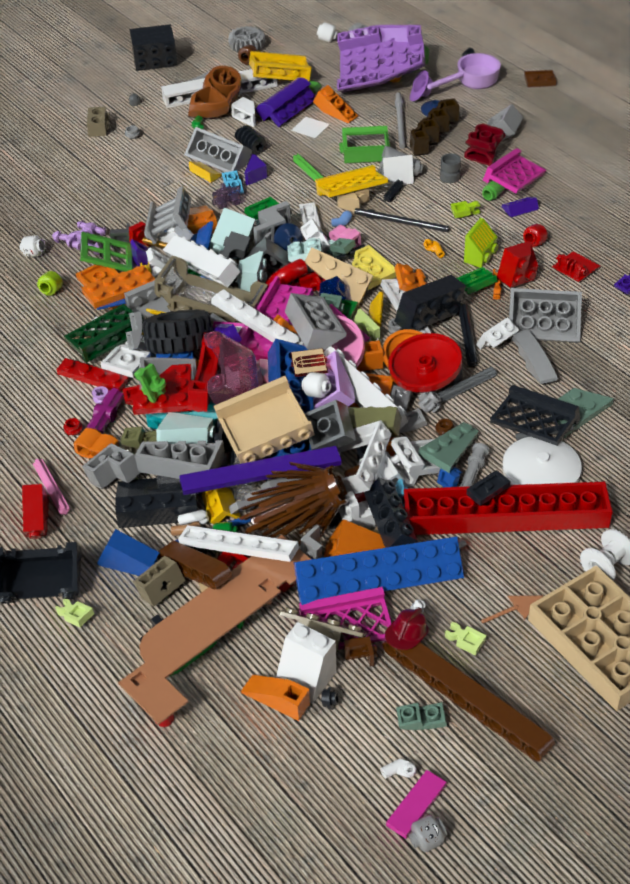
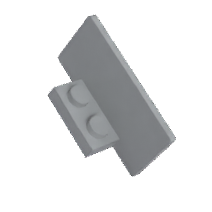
M154 281L124 293L126 306L133 312L141 311L144 319L154 315L147 312V308L166 313L171 312L167 307V301L162 296L159 298L155 294Z

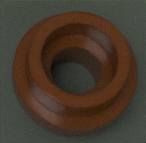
M441 419L436 424L435 430L439 435H443L453 429L454 425L449 419Z

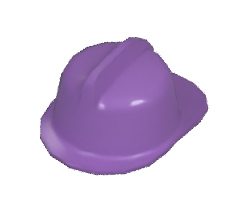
M422 70L416 75L410 94V101H416L421 96L427 97L431 93V90L427 89V85L433 83V80L429 77L427 71Z

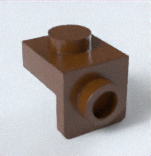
M370 636L344 640L345 660L367 657L369 667L374 666V658H377V648L375 644H371Z

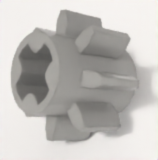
M430 391L429 393L422 392L419 395L418 399L420 402H418V405L424 412L428 413L431 410L435 413L440 408L441 404L439 402L441 398L435 391Z

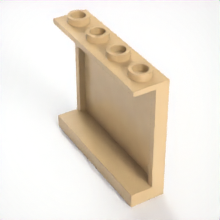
M286 376L214 405L217 418L240 464L269 456L315 435L312 423L307 420L293 395Z

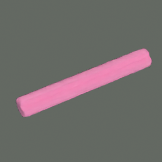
M36 459L33 466L59 514H68L70 507L43 459Z

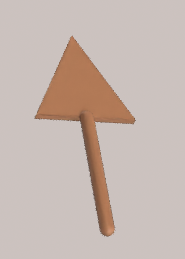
M543 595L508 596L514 606L482 619L481 623H486L516 609L525 620L529 615L530 604L542 598Z

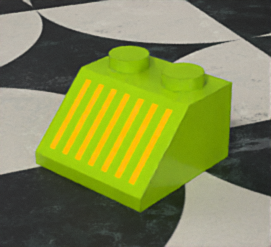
M480 217L465 235L464 262L479 268L490 261L491 256L497 252L499 246L497 244V235L484 218Z

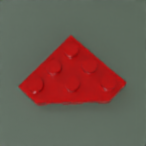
M191 364L171 365L159 375L160 378L166 381V392L161 394L155 403L150 402L142 390L133 395L134 415L191 411L188 410V389L192 380Z

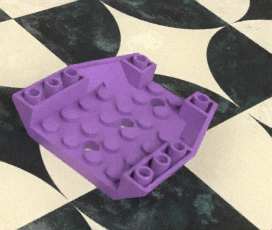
M375 25L338 33L340 79H337V90L341 93L385 84L394 78H399L401 75L425 66V47L421 25Z

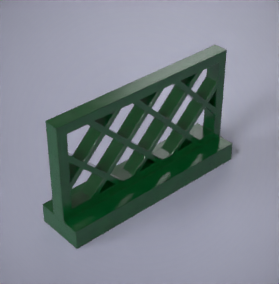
M122 304L64 335V338L82 355L83 360L88 363L127 341L126 332L132 331L129 313H133V311L125 304Z

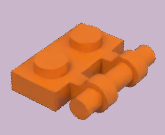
M397 263L394 267L400 290L409 291L427 284L425 282V274L421 269H416L413 272L412 267Z

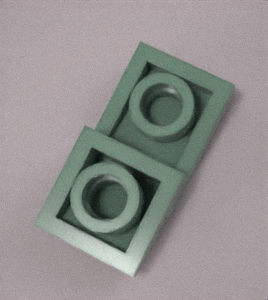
M442 702L420 707L419 703L396 707L400 729L426 730L447 726Z

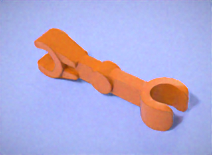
M493 269V276L498 274L495 272L496 269ZM497 278L493 299L500 300V280Z
M277 314L274 321L298 336L295 328Z

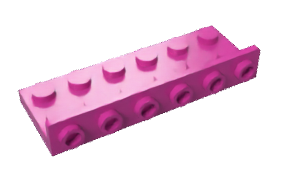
M275 276L273 281L270 282L266 293L263 294L262 300L257 304L256 310L273 321L278 314L287 320L289 325H292L285 313L290 294L313 296V288L280 284L279 277ZM245 326L240 335L242 341L235 344L238 356L254 360H268V351L273 342Z

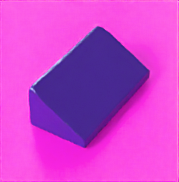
M526 197L501 205L510 217L539 209L536 197Z

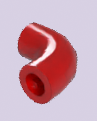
M297 259L273 273L265 281V284H268L269 288L270 282L273 281L275 276H278L280 284L287 285L307 274V265L304 260Z

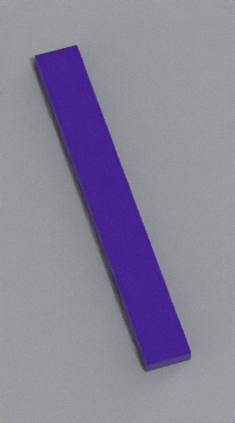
M331 446L179 475L183 495L271 479L265 476L272 474L271 471H310L298 469L297 466L290 465L289 462L326 468L331 465H341V458L337 447Z

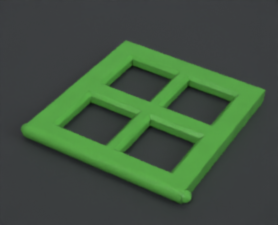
M81 232L80 261L121 271H129L133 269L131 244ZM88 240L103 243V249L89 246ZM110 245L125 248L126 254L111 251ZM88 250L102 253L103 259L88 256ZM111 256L126 259V265L112 262Z

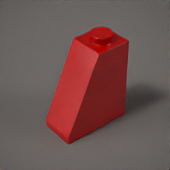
M43 484L22 485L23 532L30 539H40L42 536L47 535L49 495Z

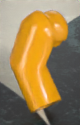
M430 239L424 241L423 245L427 251L436 253L438 258L444 257L445 253L439 242L431 241Z

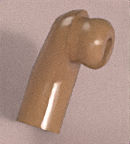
M196 521L191 524L172 526L171 534L172 536H179L187 525L201 527V524Z

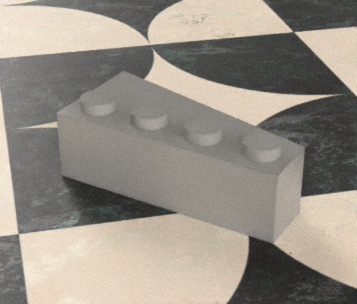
M216 440L215 443L198 441V444H186V441H178L175 444H168V441L142 442L135 454L138 472L180 479L179 475L220 468L225 459L223 440Z

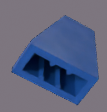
M115 529L97 565L140 576L157 562L156 558L160 552Z

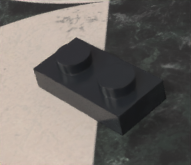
M495 470L467 488L466 495L481 506L509 488L511 481L498 470Z

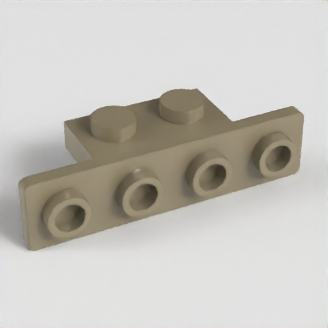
M286 607V610H280L279 612L280 616L299 620V623L335 640L336 653L342 632L362 638L366 633L361 631L362 627L353 624H349L348 627L340 625L341 621L330 618L327 621L319 620V615L307 613L306 616L298 614L299 610Z

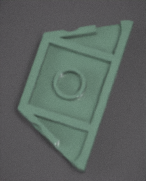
M577 388L571 389L558 398V400L579 406L580 421L577 424L573 423L574 430L568 431L563 439L613 405L614 399ZM558 420L557 423L560 425L567 423V421Z

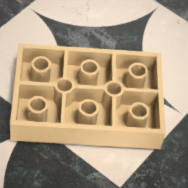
M596 565L530 604L528 621L618 711L630 703V597Z

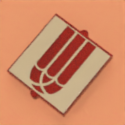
M323 348L291 352V367L294 369L295 377L306 376L312 372L328 373L327 358H325Z

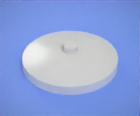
M526 437L516 441L506 450L503 457L502 470L504 476L511 481L510 485L578 483L582 465L576 451L565 442L560 441L556 446L533 437Z

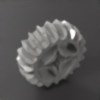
M252 26L237 27L230 32L228 38L229 46L237 53L246 45H253L257 50H262L265 44L264 31Z

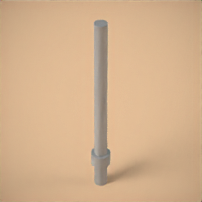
M396 93L395 107L397 108L399 148L404 149L405 137L402 110L404 104L401 93Z

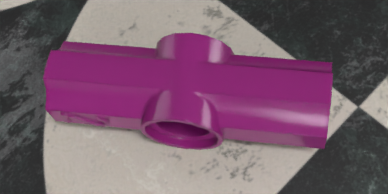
M112 388V390L108 391L103 401L95 405L93 417L86 428L97 429L103 434L108 424L115 421L117 409L124 399V395L119 389Z

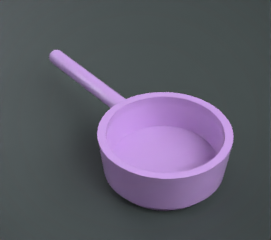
M484 53L465 55L457 63V73L428 84L427 89H434L458 78L463 85L472 89L489 88L498 80L501 66L500 61L494 56Z

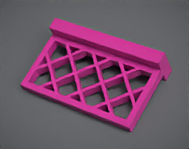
M516 148L488 166L483 181L489 183L493 180L517 194L544 175L546 169L520 156L522 151Z
M383 587L318 599L304 605L299 603V614L305 616L307 613L320 616L319 620L327 621L330 615L336 614L342 617L340 625L347 620L354 625L362 627L361 629L368 632L366 637L370 636L371 643L386 640L385 634H379L374 631L379 623L387 628L392 624L384 599ZM381 605L383 611L379 617L369 612L372 607ZM357 610L363 614L356 621L348 616L351 611ZM366 616L376 621L371 629L361 623ZM342 632L343 635L347 636L345 640H349L351 638H358L354 635ZM344 642L339 643L338 650L344 649Z

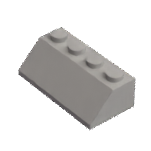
M195 127L184 155L224 172L236 170L238 172L247 165L252 150L244 145Z
M290 294L285 313L308 350L323 349L324 351L346 337V331L323 297Z

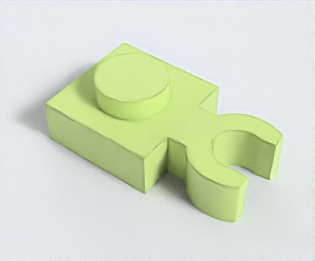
M69 599L63 600L65 607H55L59 616H64L65 621L81 627L94 615L92 607L78 601L72 605Z
M452 622L450 625V629L455 632L445 631L446 639L450 641L457 640V647L475 656L486 641L485 634L469 626L463 630L455 622Z

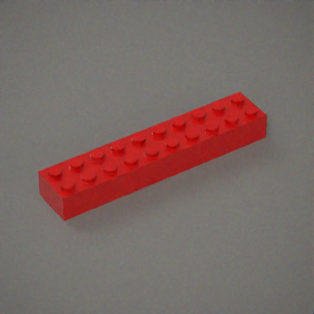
M606 482L510 485L509 488L481 506L466 495L467 488L469 487L403 490L404 510L408 514V519L414 528L415 535L609 528L612 517V508Z

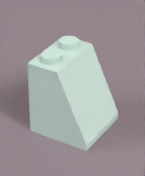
M224 208L210 241V249L216 253H219L220 250L223 251L225 237H229L231 231L251 237L255 219Z
M168 412L156 429L157 441H168V444H175L178 441H186V444H198V441L213 443L216 427L213 426V418Z

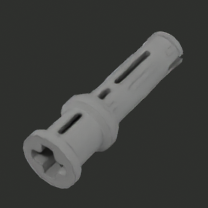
M476 443L473 445V452L468 457V468L460 487L474 485L479 470L485 465L484 459L490 451L485 444Z

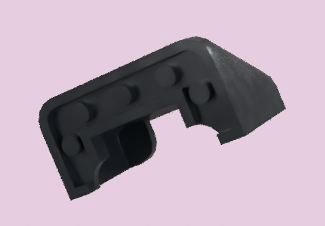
M66 542L65 548L62 545H57V548L19 551L16 548L11 549V551H4V548L0 547V604L12 603V600L62 597V599H74L75 595L79 594L81 547L77 542Z

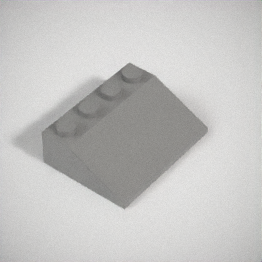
M511 288L509 319L519 331L528 329L538 341L580 343L582 292Z

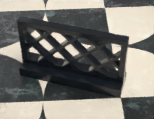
M511 385L508 389L509 395L490 418V422L557 446L573 423L577 424L580 421L579 406ZM510 402L518 405L515 407L508 408ZM529 408L535 410L533 412H529L526 414L524 413V409ZM521 410L522 415L511 417L510 413ZM508 414L509 416L507 419H498L502 415ZM547 414L552 417L541 419L540 415ZM538 417L537 421L530 423L527 421L528 418ZM520 420H524V421H525V424H522V425H515V424H514V422H517V421H520ZM565 420L567 423L558 425L557 421ZM554 422L555 426L545 428L543 425ZM539 425H541L542 430L533 431L530 429L532 427H536ZM558 431V435L555 438L547 435L548 433Z

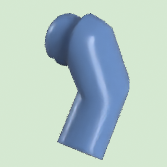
M344 211L339 218L331 219L332 227L347 225L352 219V213Z

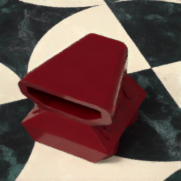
M484 123L476 125L475 132H470L468 139L465 141L470 147L465 151L464 157L468 160L490 166L494 161L498 144L506 136L503 129Z

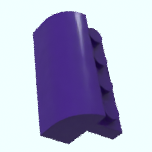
M299 77L259 104L255 111L263 121L271 117L275 124L280 127L313 103L316 96L309 88L311 83L305 78Z

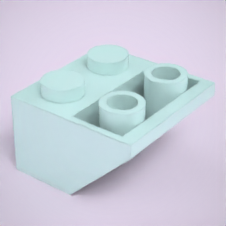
M310 238L301 243L293 242L287 246L288 260L290 262L297 259L305 261L311 247L323 252L320 238ZM307 266L308 272H313V270H311V269Z
M262 251L240 260L238 265L240 273L237 275L238 289L250 292L253 282L264 283L267 280V272H265L267 261L264 259Z

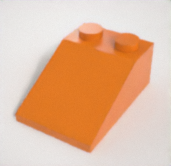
M206 205L190 208L187 228L193 234H196L199 229L212 221V234H214L217 219L213 210Z

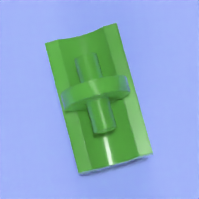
M149 363L145 368L140 367L134 373L136 380H140L143 394L147 395L150 402L155 403L157 398L166 392V381L159 377L154 364Z

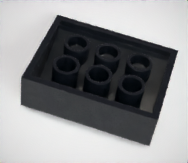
M160 477L132 480L129 483L118 481L115 497V513L118 528L179 523V515L198 511L197 493L183 495L180 479Z

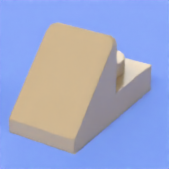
M369 188L337 195V206L354 212L355 208H359V204L369 202Z

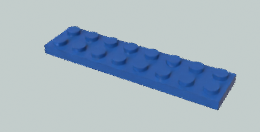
M457 536L293 562L301 605L318 599L383 587L384 591L464 578Z

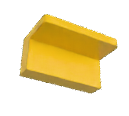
M224 487L208 490L201 494L210 523H220L226 516L235 519L241 517L240 513H230L229 506L235 503L230 488Z

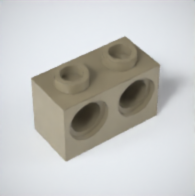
M106 107L88 108L87 129L89 137L107 136L110 114L106 111Z

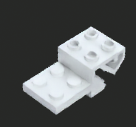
M407 437L392 439L391 446L395 451V455L390 456L388 452H384L374 480L376 481L379 477L386 481L390 480L396 485L397 481L402 479L404 487H412L419 475L439 473L441 468L418 455L419 448L434 439L409 441Z

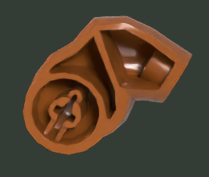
M229 66L212 68L204 79L203 88L191 96L188 117L196 118L199 115L203 119H214L227 114L241 89L240 73Z

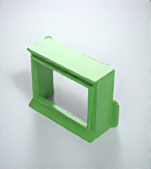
M387 126L342 128V142L339 144L340 152L344 155V163L382 161L384 147H390ZM384 134L385 145L348 147L347 136Z

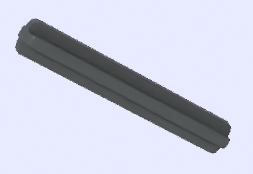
M491 366L438 392L437 394L441 398L439 403L441 404L495 377L496 369Z

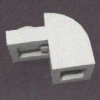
M353 491L347 492L348 494L345 495V499L349 500V503L343 505L338 510L342 520H347L366 529L375 528V521L367 500L358 503Z

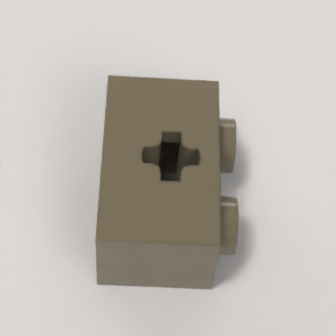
M164 556L137 577L133 583L142 600L154 607L185 582V579L177 563Z

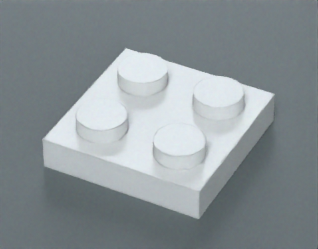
M120 344L101 362V368L133 378L135 376L134 373L139 369L140 357H151L150 352L140 349L129 350L128 346Z

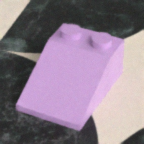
M334 351L324 358L325 362L319 361V363L314 365L321 366L326 364L327 370L316 371L315 373L326 374L331 382V390L324 398L313 397L314 409L334 400L346 404L347 407L355 402L353 386L338 352Z

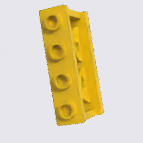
M258 51L250 52L249 65L251 66L253 77L295 80L301 77L310 81L311 66L308 65L306 56Z

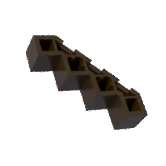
M455 98L441 100L438 106L433 108L428 113V116L423 118L418 123V126L410 131V148L414 155L429 153V144L439 142V134L449 132V124L459 121L460 106Z

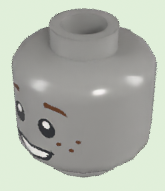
M426 815L412 823V833L409 834V838L414 848L419 847L423 852H429L444 844V836L447 835V832L439 817L435 818L432 815Z

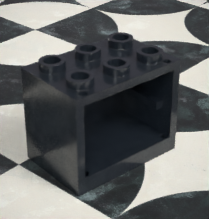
M171 24L129 29L136 71L178 66Z

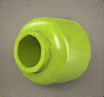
M54 271L44 273L37 282L40 292L47 296L54 295L61 289L63 284L60 275Z

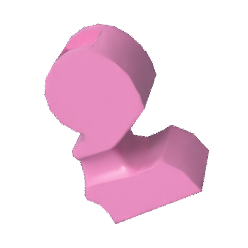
M338 225L329 232L331 240L336 241L339 238L355 240L356 244L354 248L361 245V232H358L356 229Z

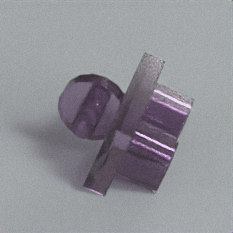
M221 183L220 189L212 192V204L217 205L219 210L226 208L228 201H231L234 206L241 203L240 186L226 187L224 183Z

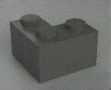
M264 237L245 256L247 258L262 251L264 259L267 261L266 269L268 268L274 273L291 263L288 260V252L267 237Z

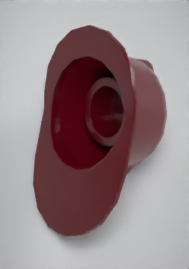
M418 607L416 610L405 609L400 612L397 619L385 631V639L389 645L399 650H408L420 643L429 632L426 617L422 614V608Z

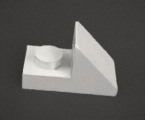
M150 247L146 254L148 262L152 265V275L156 278L170 258ZM170 267V269L167 271L166 274H167V275H175V274L171 271V267Z

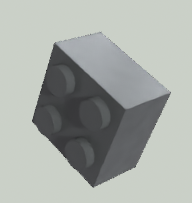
M334 400L305 413L307 420L312 423L315 434L309 437L311 450L336 446L338 449L356 441L346 404Z

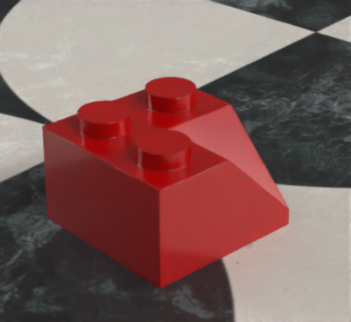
M529 241L504 248L497 278L510 288L533 281L537 275L538 263Z

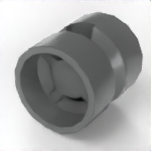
M452 153L443 155L440 162V180L445 183L459 181L460 156Z

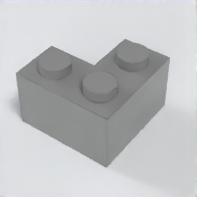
M112 443L82 466L90 483L100 489L107 487L116 478L129 483L141 473L138 472L135 455Z

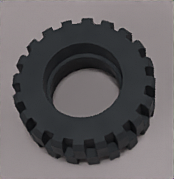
M199 309L160 313L144 319L142 323L146 349L153 353L171 354L200 349L204 333L213 334L210 314L205 310Z

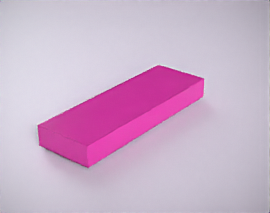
M426 770L386 821V826L407 839L412 832V823L421 819L446 787V781Z

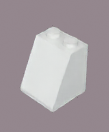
M297 622L285 637L276 678L288 679L308 688L310 703L313 704L336 673V641Z

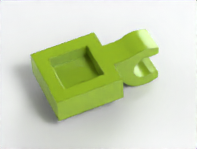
M479 201L452 203L451 211L455 218L469 216L471 213L476 215L480 213L479 208H476L480 206Z

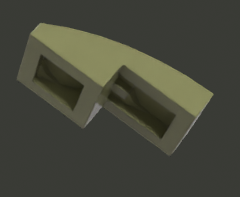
M143 426L129 427L124 429L120 442L122 445L139 448L142 442L157 441L156 431L145 432Z

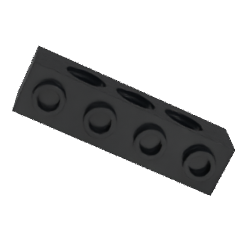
M378 477L370 490L366 491L364 495L385 548L415 543L417 538L414 528L410 524L408 514L404 510L395 484L390 480L386 481Z

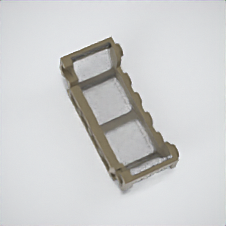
M173 255L154 280L155 294L159 298L162 296L167 301V307L170 311L205 310L210 315L214 313L225 321L233 323L241 322L211 303L212 297L224 289L256 309L257 304L260 303L263 294L268 289V284L258 281L252 283L250 292L232 286L227 288L215 281L189 274L186 261Z

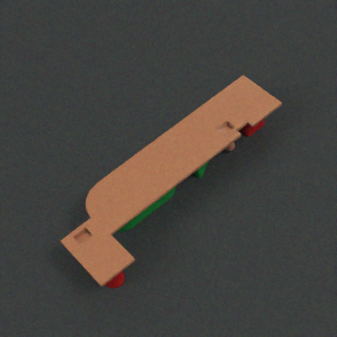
M280 535V536L277 538V539L288 540V539L285 538L283 535ZM298 549L291 562L251 556L231 571L232 577L214 590L208 587L151 628L143 636L139 645L140 656L145 663L119 681L118 684L157 725L161 727L171 725L174 721V713L187 704L188 700L166 678L179 673L213 648L218 639L235 626L241 629L247 617L265 604H271L272 599L280 594L281 591L285 592L295 585L296 576L293 562L312 559L300 549Z

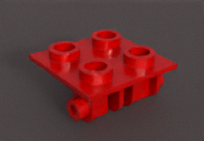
M574 251L567 256L558 254L556 257L558 262L552 266V268L577 282L582 281L600 267V265Z

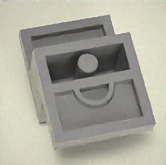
M287 201L258 211L259 225L253 227L255 246L264 237L274 242V234L278 227L285 223H291L290 204Z

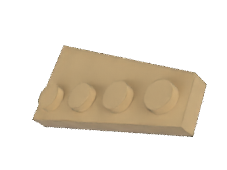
M311 247L304 261L306 265L325 279L332 287L340 291L346 298L358 302L359 307L373 279V275Z

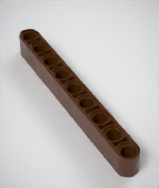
M387 641L382 644L384 651L390 657L534 761L540 762L554 747L555 741L549 733L422 643L408 650L396 649L389 645Z

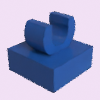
M457 467L452 468L450 473L440 469L437 483L442 487H457L462 471Z

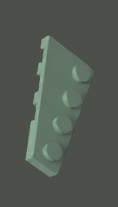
M463 422L419 448L418 455L450 473L460 456H463L466 449L475 441L479 431L470 424Z

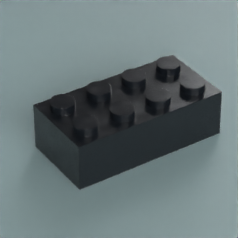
M449 275L402 293L394 322L402 329L419 330L456 315L459 312V306L464 297L466 285L453 275Z

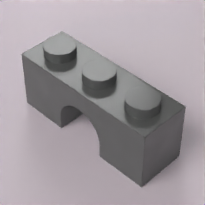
M231 231L229 237H225L223 244L225 247L223 251L220 250L219 254H222L227 260L235 257L245 259L250 246V237ZM237 277L233 280V282H232L229 286H232V287L234 286Z

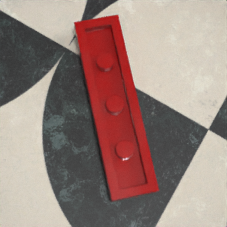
M65 358L56 369L58 375L97 387L103 386L108 390L116 388L121 392L129 382L128 376Z

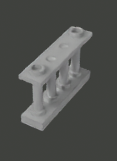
M184 186L177 189L176 198L157 207L154 202L150 203L144 234L153 244L157 242V236L160 232L174 225L179 226L181 230L187 228L191 197Z

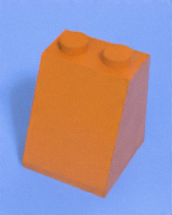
M343 519L327 540L324 557L385 548L380 534Z

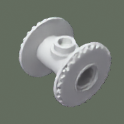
M609 529L601 536L604 548L600 551L594 548H586L580 555V562L585 571L597 565L614 581L616 572L613 565L617 562L623 565H630V539L621 531Z

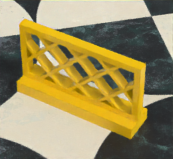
M371 165L315 179L317 195L333 197L388 183V178L376 172V167Z

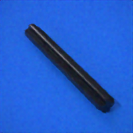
M460 303L459 317L467 365L475 367L477 366V355L469 309L466 303Z

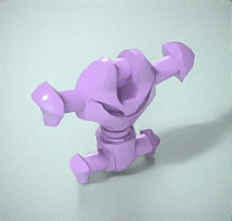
M82 220L77 222V227L79 229L82 228V230L71 232L69 235L56 231L52 237L57 243L60 240H64L68 247L80 250L81 232L98 233L104 236L106 228L97 227L93 222L85 223ZM88 240L89 246L102 248L101 243L96 242L94 244L92 240ZM93 251L94 255H99V254H100V253H98V252H94V251Z

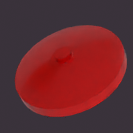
M424 333L407 338L398 344L389 357L388 368L392 380L399 387L412 392H430L452 382L462 368L463 359L460 347L453 339L442 334Z

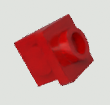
M141 221L129 227V241L133 239L149 247L151 245L143 243V238L146 237L144 234L146 224Z

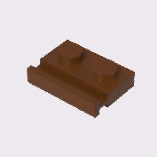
M553 70L524 71L527 87L556 86Z

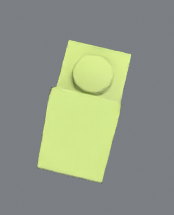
M358 309L354 323L367 336L372 337L371 341H376L377 338L380 340V327L362 309Z

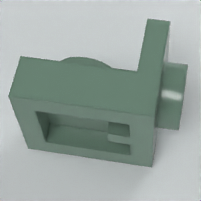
M339 238L329 246L332 257L349 253L356 244L355 240Z
M321 293L320 297H323L328 305L332 304L343 314L344 304L342 303V296Z

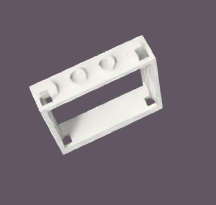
M381 420L354 428L356 441L337 449L340 455L341 452L368 445L357 474L342 478L347 492L353 491L354 494L369 491L392 434Z

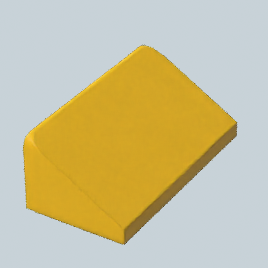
M189 162L190 171L210 183L222 176L221 173L201 162Z
M383 292L378 293L369 307V317L381 327Z

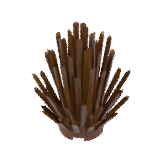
M289 462L290 465L297 466L298 469L310 471H271L272 474L265 475L267 478L301 480L279 482L276 487L250 493L257 496L247 498V501L275 494L278 495L240 508L245 510L259 506V508L240 517V520L251 518V522L256 523L248 527L245 533L253 534L268 528V530L260 535L265 537L280 529L269 537L274 538L279 534L285 537L307 522L299 534L305 532L309 527H311L310 531L317 524L323 528L320 532L321 538L340 507L349 503V500L344 497L348 493L340 475L336 477L332 471L336 468L333 465L320 468Z

